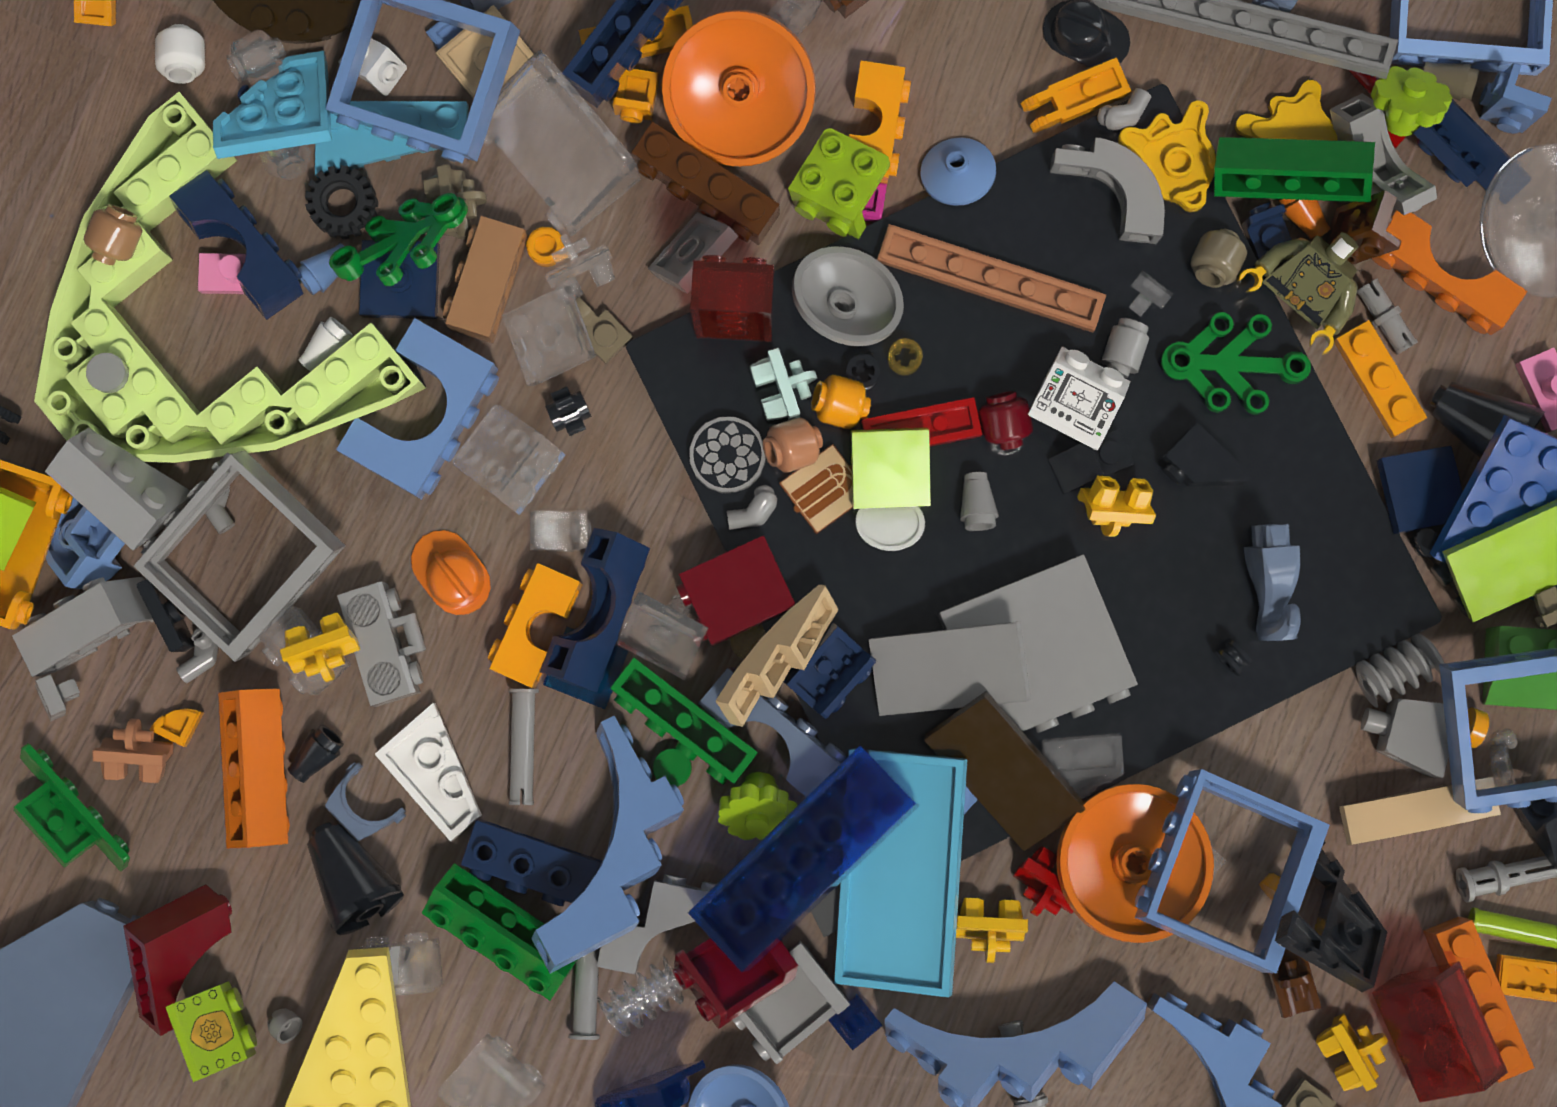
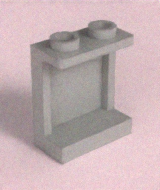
M801 940L788 950L799 965L795 979L732 1020L740 1030L747 1027L756 1038L751 1044L765 1061L772 1058L776 1064L780 1063L788 1052L836 1013L840 1014L850 1005L847 997L834 984V981Z

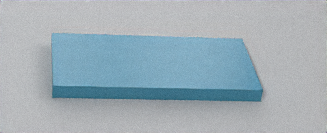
M864 749L849 750L834 984L948 998L952 996L967 759Z

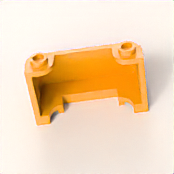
M0 460V487L36 502L4 571L0 570V626L15 630L20 624L26 625L31 617L34 604L30 600L60 516L68 512L73 496L50 476Z

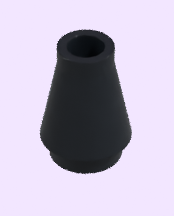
M320 725L316 730H310L294 761L288 767L289 773L298 781L306 783L312 775L340 756V749L344 745L343 741L334 731L324 725Z

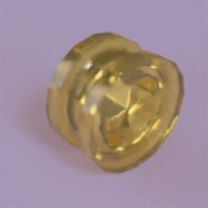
M907 338L899 339L893 343L888 353L887 359L890 368L900 375L914 373L921 365L922 349L914 340ZM904 347L910 349L909 354L914 352L916 359L910 360L907 367L901 366V360L896 362L894 355L900 354L901 349Z

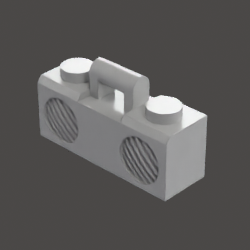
M381 581L337 595L345 624L359 642L361 650L354 652L370 706L378 707L421 693L418 684L424 682L422 672L417 661L411 662L410 655L426 650L416 614L412 613L398 617L396 611L401 610V603L396 589H389L388 584ZM400 626L404 628L409 645L405 648H402L396 629Z

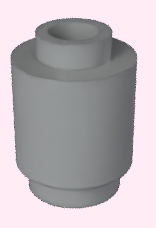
M1120 318L1118 325L1112 327L1101 362L1107 367L1119 371L1124 378H1128L1129 373H1138L1149 341L1147 336L1149 327L1132 319Z

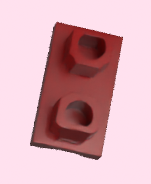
M1042 846L1017 867L1013 877L1027 885L1023 895L1034 902L1030 909V913L1037 917L1043 909L1056 916L1061 908L1072 914L1073 910L1064 897L1058 876L1051 872L1057 861V856Z

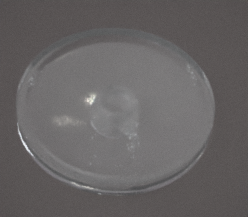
M1557 143L1533 146L1509 159L1490 182L1480 211V238L1483 251L1490 266L1494 271H1499L1527 290V295L1536 297H1557Z

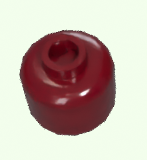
M1016 391L988 396L986 398L987 403L979 411L985 440L988 443L1000 444L1001 450L1023 446L1022 439L1028 437L1033 432L1032 419L1028 415L1030 410L1027 399L1017 396Z

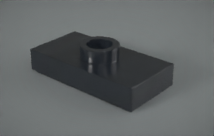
M147 578L137 583V589L169 651L186 652L193 648L194 641L191 639L192 636L183 620L186 615Z

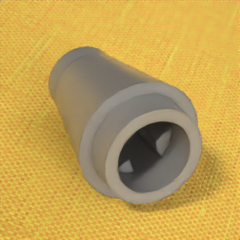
M972 472L964 475L960 520L965 522V529L969 531H983L994 528L996 526L995 519L999 517L989 481L987 480V473Z

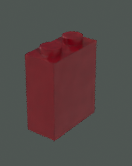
M764 535L680 573L679 576L683 583L676 585L685 607L693 604L699 617L693 620L692 623L701 642L709 639L712 647L785 614L795 605Z

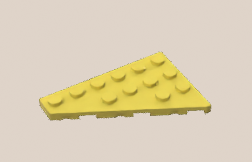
M389 947L348 950L284 1107H411Z

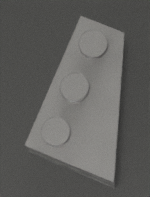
M90 428L67 440L45 470L50 477L133 551L166 527L163 523L167 517L178 508L182 510L190 501L187 497L190 492L189 489Z
M104 577L95 579L82 587L84 592L77 597L71 595L53 604L55 610L49 614L41 613L31 617L24 629L12 635L31 676L55 673L98 651V646L116 635L118 639H121L131 634L128 628L133 625L148 621L153 623L154 620L137 589V583L145 580L144 577L105 581Z

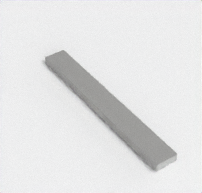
M1091 0V2L1102 9L1387 79L1398 39L1239 0Z

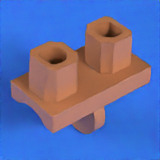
M131 718L127 723L126 729L114 728L113 738L105 737L100 748H94L93 761L101 762L103 779H124L128 775V764L139 765L140 781L158 783L164 777L166 762L173 754L174 742L153 741L154 731L142 730L141 720Z

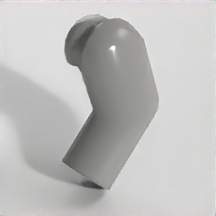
M230 485L205 513L219 534L225 533L235 525V522L225 509Z
M767 485L759 486L755 489V497L746 509L727 511L729 530L763 525L777 505V497L774 490Z

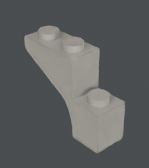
M664 874L663 881L656 879L653 883L645 925L638 923L633 931L600 947L596 967L635 974L641 954L646 944L653 937L664 931L725 912L729 907L731 894L724 893L725 886L702 882L701 888L687 886V878Z

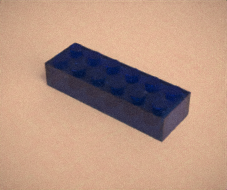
M860 745L712 888L688 914L741 972L750 971L920 805L876 758Z

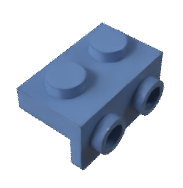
M1517 63L1511 64L1504 72L1499 71L1492 83L1488 82L1485 85L1479 99V104L1483 105L1480 119L1497 124L1499 130L1512 134L1523 133L1547 113L1552 99L1515 85L1521 69V65Z

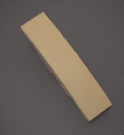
M818 585L789 609L758 641L737 667L716 699V703L730 724L743 727L760 696L774 698L791 668L805 670L839 610L826 586Z
M1493 776L1475 779L1476 790L1495 788ZM1452 784L1413 792H1403L1339 806L1347 845L1391 838L1501 815L1499 805L1492 806V811L1477 814L1468 812V810L1454 802Z

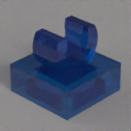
M856 994L849 1000L850 1005L840 1014L836 1013L828 1020L852 1050L883 1026L859 994Z

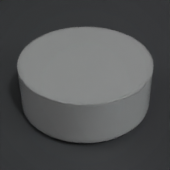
M100 353L89 361L86 368V377L90 385L103 393H114L121 390L127 383L129 370L126 363L112 353Z

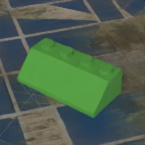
M1509 626L1486 628L1484 658L1557 648V630ZM1557 672L1483 682L1482 705L1557 710Z

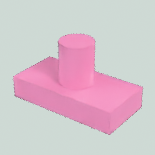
M199 253L198 291L202 294H244L237 275L245 263L246 254Z
M1551 348L1515 364L1533 405L1545 411L1541 418V423L1546 433L1557 429V352L1555 348Z

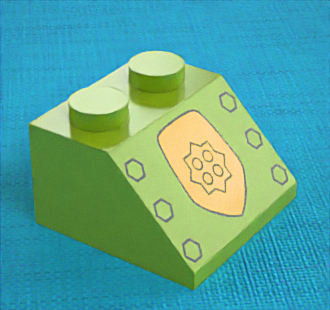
M229 981L165 1007L193 1082L242 1062L256 1054L254 1049L257 1046L255 1032L250 1024L245 1025L240 1011L244 1008L242 997L236 987H231Z

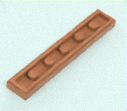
M891 224L888 226L877 259L884 265L1092 333L1096 329L1106 298V294Z

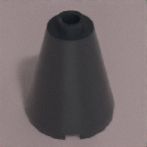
M1451 382L1448 388L1440 385L1429 405L1435 407L1432 415L1480 459L1504 415L1536 428L1545 412L1537 406L1455 382Z
M328 822L318 826L311 832L312 838L307 843L330 925L337 935L350 934L370 925L367 919L379 913L380 917H383L400 903L404 897L401 886L342 825H332Z

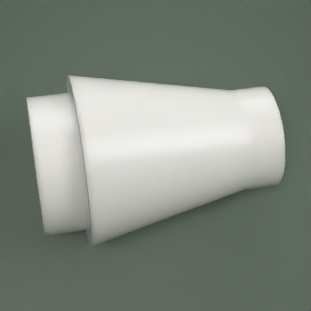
M329 317L326 322H320L304 353L298 360L305 368L312 371L354 336L343 324L333 317Z

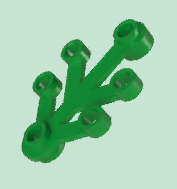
M453 193L443 194L436 198L433 203L419 202L415 198L408 199L401 204L398 210L404 221L387 220L383 216H376L366 224L365 230L372 240L378 243L359 253L352 246H344L332 254L329 259V265L339 278L353 281L362 275L365 264L392 251L387 260L377 268L376 275L383 285L393 286L403 277V271L399 266L409 252L411 259L420 269L428 268L436 261L437 254L434 251V247L447 228H455L463 222L468 212L466 202ZM427 233L422 242L413 248L420 236Z
M1225 312L1216 313L1209 320L1208 327L1189 344L1176 342L1165 349L1161 357V366L1165 374L1174 380H1187L1205 399L1207 408L1215 413L1222 412L1228 408L1231 402L1230 394L1223 388L1215 389L1200 370L1215 371L1244 402L1246 411L1253 415L1260 414L1268 408L1269 397L1264 391L1254 390L1239 372L1278 374L1284 382L1297 384L1307 378L1311 371V363L1308 357L1297 351L1290 352L1283 358L1238 356L1256 339L1264 338L1271 331V320L1263 314L1253 316L1247 322L1246 329L1217 355L1200 353L1216 337H1224L1232 330L1234 325L1233 319ZM1216 319H1223L1227 323L1225 331L1216 329L1214 325ZM1258 320L1264 323L1265 331L1263 333H1258L1253 329L1254 321ZM1178 354L1184 355L1188 360L1187 366H1178L1175 363V356ZM1292 360H1297L1301 363L1302 371L1300 373H1295L1291 370L1290 362ZM1214 394L1223 396L1224 405L1222 407H1217L1212 403V396ZM1252 396L1261 398L1263 404L1260 409H1255L1251 406L1250 399Z

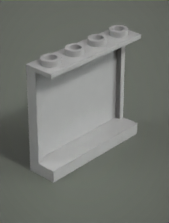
M1084 555L937 614L942 628H945V630L1021 622L1031 700L998 704L1021 731L1034 726L1037 733L1059 725L1057 720L1059 716L1071 712L1073 718L1082 716L1095 710L1094 702L1107 697L1109 704L1131 696L1128 688L1138 685Z

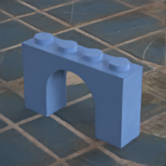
M414 318L395 351L401 358L441 381L447 397V408L442 422L431 434L424 438L403 441L392 438L357 418L352 422L336 450L422 500L425 493L430 495L437 487L441 478L438 471L445 460L450 462L460 447V442L457 441L464 427L467 429L472 427L480 412V409L476 408L483 395L488 397L493 392L499 377L496 375L498 368L493 362Z

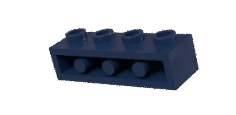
M616 0L562 72L566 86L596 108L599 107L603 100L608 102L618 90L620 85L618 80L626 69L631 71L637 65L642 56L641 48L648 39L653 41L659 35L664 26V21L662 20L670 9L673 11L678 9L683 0Z
M479 819L475 822L461 865L470 868L468 873L478 879L490 881L491 877L494 876L506 880L505 887L510 890L527 894L528 889L543 893L541 898L543 901L563 907L565 901L573 903L586 890L598 872L602 860Z

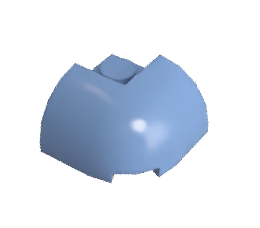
M73 497L68 512L60 516L46 555V561L64 586L82 589L85 584L102 577H104L105 581L111 579L122 568L115 557L125 543Z

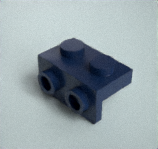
M832 623L825 632L805 670L792 668L783 682L812 709L826 719L831 713L837 712L843 706L846 696L857 684L862 683L868 678L872 666L876 663V659L864 651L840 627Z

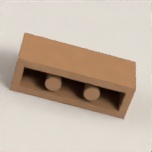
M484 216L480 217L478 226L472 225L466 243L467 247H470L466 261L461 260L455 274V282L458 283L454 297L449 296L443 310V318H446L445 324L451 331L494 344L527 244L528 235L525 229Z

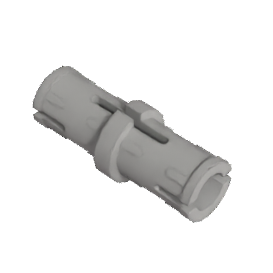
M1378 278L1357 290V295L1361 297L1375 319L1372 321L1375 328H1381L1395 350L1396 355L1418 343L1400 316L1402 310L1399 306L1394 307L1380 285Z

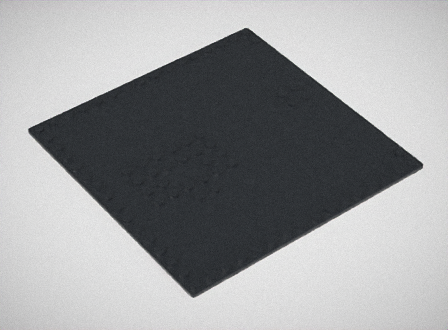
M1159 84L1147 90L1152 98L1137 124L1133 127L1146 129L1159 113L1167 114L1174 124L1181 122L1183 115L1166 85ZM1126 100V101H1124V102H1122V103H1120V104H1118V105H1125V104H1127L1128 100ZM1098 114L996 163V177L991 189L982 198L973 203L959 206L947 205L928 196L866 226L859 239L848 235L825 246L848 247L878 259L889 224L1106 294L1099 320L1093 333L884 265L898 282L903 295L904 308L901 320L892 334L881 342L868 346L844 345L832 341L815 331L802 318L795 306L792 296V280L796 269L805 258L803 257L631 340L626 347L725 551L733 550L764 535L795 604L818 585L826 586L839 609L831 624L834 623L870 655L869 639L945 630V628H942L937 616L940 612L1084 555L1138 685L1128 688L1131 696L1109 704L1107 697L1094 702L1095 710L1082 716L1073 718L1071 712L1057 717L1059 725L1037 733L1035 726L1022 731L1082 800L1356 665L1359 661L1366 660L1372 655L1380 653L1386 648L1392 647L1440 623L1442 615L1400 534L1393 533L1389 513L1312 364L1307 378L1297 384L1284 382L1278 374L1239 372L1254 390L1264 391L1269 397L1268 408L1257 415L1246 411L1244 402L1215 371L1200 370L1215 389L1223 388L1230 394V405L1219 413L1212 412L1207 408L1205 399L1187 380H1174L1165 374L1161 366V357L1165 349L1176 342L1189 344L1208 327L1209 320L1219 312H1225L1232 317L1233 328L1226 336L1216 337L1200 354L1217 355L1246 329L1247 322L1257 314L1266 315L1271 320V331L1264 338L1256 339L1238 356L1283 358L1286 354L1294 351L1301 352L1306 356L1307 354L1275 293L1264 283H1262L1259 289L1246 292L1255 283V279L1251 274L1247 273L1240 281L1236 279L1233 283L1218 288L1206 286L1196 278L1190 265L1191 259L1200 238L1208 231L1228 229L1239 236L1247 249V256L1240 272L1250 268L1254 269L1255 262L1257 261L1226 198L1215 196L1214 176L1206 191V203L1196 212H1187L1178 204L1164 200L1163 236L1157 244L1119 240L1121 207L1116 194L1108 185L1091 177L1050 173L1051 158L1056 148L1062 149L1063 145H1079L1084 147L1086 152H1090V147L1095 137L1118 143V136L1123 129H1107L1106 126L1098 122ZM1120 318H1127L1141 322L1149 327L1147 332L1149 341L1138 373H1129L1128 378H1125L1131 382L1125 398L1106 434L1121 429L1135 464L1109 476L1116 479L1120 486L1119 491H1126L1132 478L1146 479L1153 489L1150 505L1156 513L1153 524L1131 523L1129 527L1121 526L1117 536L1109 537L1102 533L1101 525L1092 524V521L1087 517L1085 504L1077 498L1080 488L1091 489L1094 482L1063 495L1048 459L1081 442L1031 417L1033 432L1028 437L1022 439L1023 446L1001 450L1000 444L988 443L985 440L979 411L987 403L986 398L988 396L1008 391H1016L1017 396L1027 399L1030 410L1041 384L1061 347L1068 350H1078L1084 353L1090 361L1103 368L1107 367L1101 360L1112 327L1118 325ZM1223 319L1215 320L1214 325L1219 331L1227 329V323ZM1257 320L1253 322V329L1258 333H1263L1265 325ZM776 348L780 350L788 377L793 376L789 363L800 360L804 372L813 370L816 372L817 379L808 384L812 396L819 381L824 382L828 376L838 375L846 378V367L854 356L868 354L874 357L880 366V377L873 388L866 390V397L871 398V407L867 418L975 397L982 430L981 437L930 447L931 506H918L925 519L924 532L915 544L897 551H885L875 548L862 539L856 527V515L859 509L852 508L821 532L815 534L801 513L794 512L795 505L779 485L781 481L795 471L784 473L777 467H772L766 457L760 477L749 488L731 493H719L708 489L696 478L690 464V446L694 435L705 423L718 417H736L749 422L759 432L762 440L767 438V433L771 426L788 421V417L767 421L761 399L780 394L776 381L756 387L750 371L752 364L767 358L768 351ZM1178 354L1175 356V363L1178 366H1187L1188 360L1184 355ZM1292 360L1290 362V368L1293 372L1300 373L1302 371V365L1299 361ZM864 363L857 364V371L852 369L853 377L860 376L862 382L869 381V374L874 376L873 369H867ZM793 388L800 410L799 416L807 420L811 426H816L822 435L823 446L819 448V454L834 444L848 465L851 466V431L863 430L862 419L851 429L823 423L818 420L816 411L811 408L812 396L801 400L798 389ZM1214 394L1212 396V403L1217 407H1222L1224 405L1223 396ZM1252 396L1250 399V404L1253 408L1260 409L1263 403L1260 397ZM1198 422L1254 476L1241 486L1187 487L1183 482L1180 485L1176 484L1164 473L1163 468L1165 465L1160 459ZM968 473H987V480L989 481L999 517L995 519L996 526L992 529L969 531L965 529V522L960 520L964 475ZM767 485L774 490L777 497V505L763 525L729 530L727 511L746 509L755 497V489L759 486ZM1289 524L1290 545H1300L1299 577L1288 602V605L1296 604L1300 610L1301 622L1297 639L1283 641L1258 640L1256 632L1259 611L1258 597L1247 569L1244 547L1253 546L1252 525ZM783 615L763 623L762 626L767 633ZM1227 638L1232 639L1242 647L1253 661L1250 666L1244 665L1242 667V674L1240 676L1230 672L1214 654L1217 648L1223 649L1225 647L1224 641ZM871 668L868 678L862 683L857 684L846 696L843 706L837 712L831 713L826 719L797 695L810 724L818 731L816 734L818 740L825 746L832 743L847 756V759L844 761L847 765L850 749L938 756L925 742V734L961 709L954 708L879 716L873 668ZM848 771L839 781L845 795ZM978 800L964 814L961 861L1011 837Z

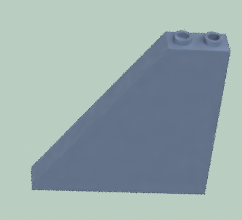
M98 898L97 901L93 900L77 905L0 949V1107L77 1106L134 992L123 926L140 918V916L132 915L130 919L118 913L119 906Z

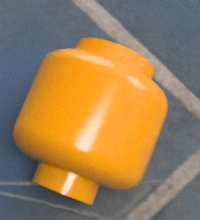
M830 375L824 382L819 381L815 387L811 402V408L816 411L819 421L845 429H851L856 426L860 419H866L871 407V398L866 397V389L862 382L838 375Z

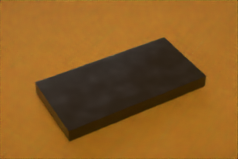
M987 691L925 734V742L938 756L967 759L966 787L1023 851L1066 824L1077 812L1082 813L1086 809L1083 806L1085 802Z

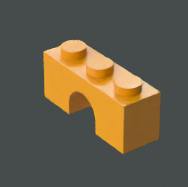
M861 60L854 108L873 112L880 121V127L873 134L867 136L849 134V137L889 157L890 167L880 182L887 184L889 176L896 177L900 154L892 152L894 139L902 140L905 117H900L898 114L900 103L908 104L911 81L904 80L906 67Z
M537 563L534 570L529 568L520 585V590H523L524 594L519 605L513 603L505 617L504 625H507L508 629L503 640L497 638L489 652L488 660L492 661L489 669L536 689L543 674L540 670L547 652L539 649L532 642L530 637L531 625L538 616L545 613H554L568 619L583 584Z

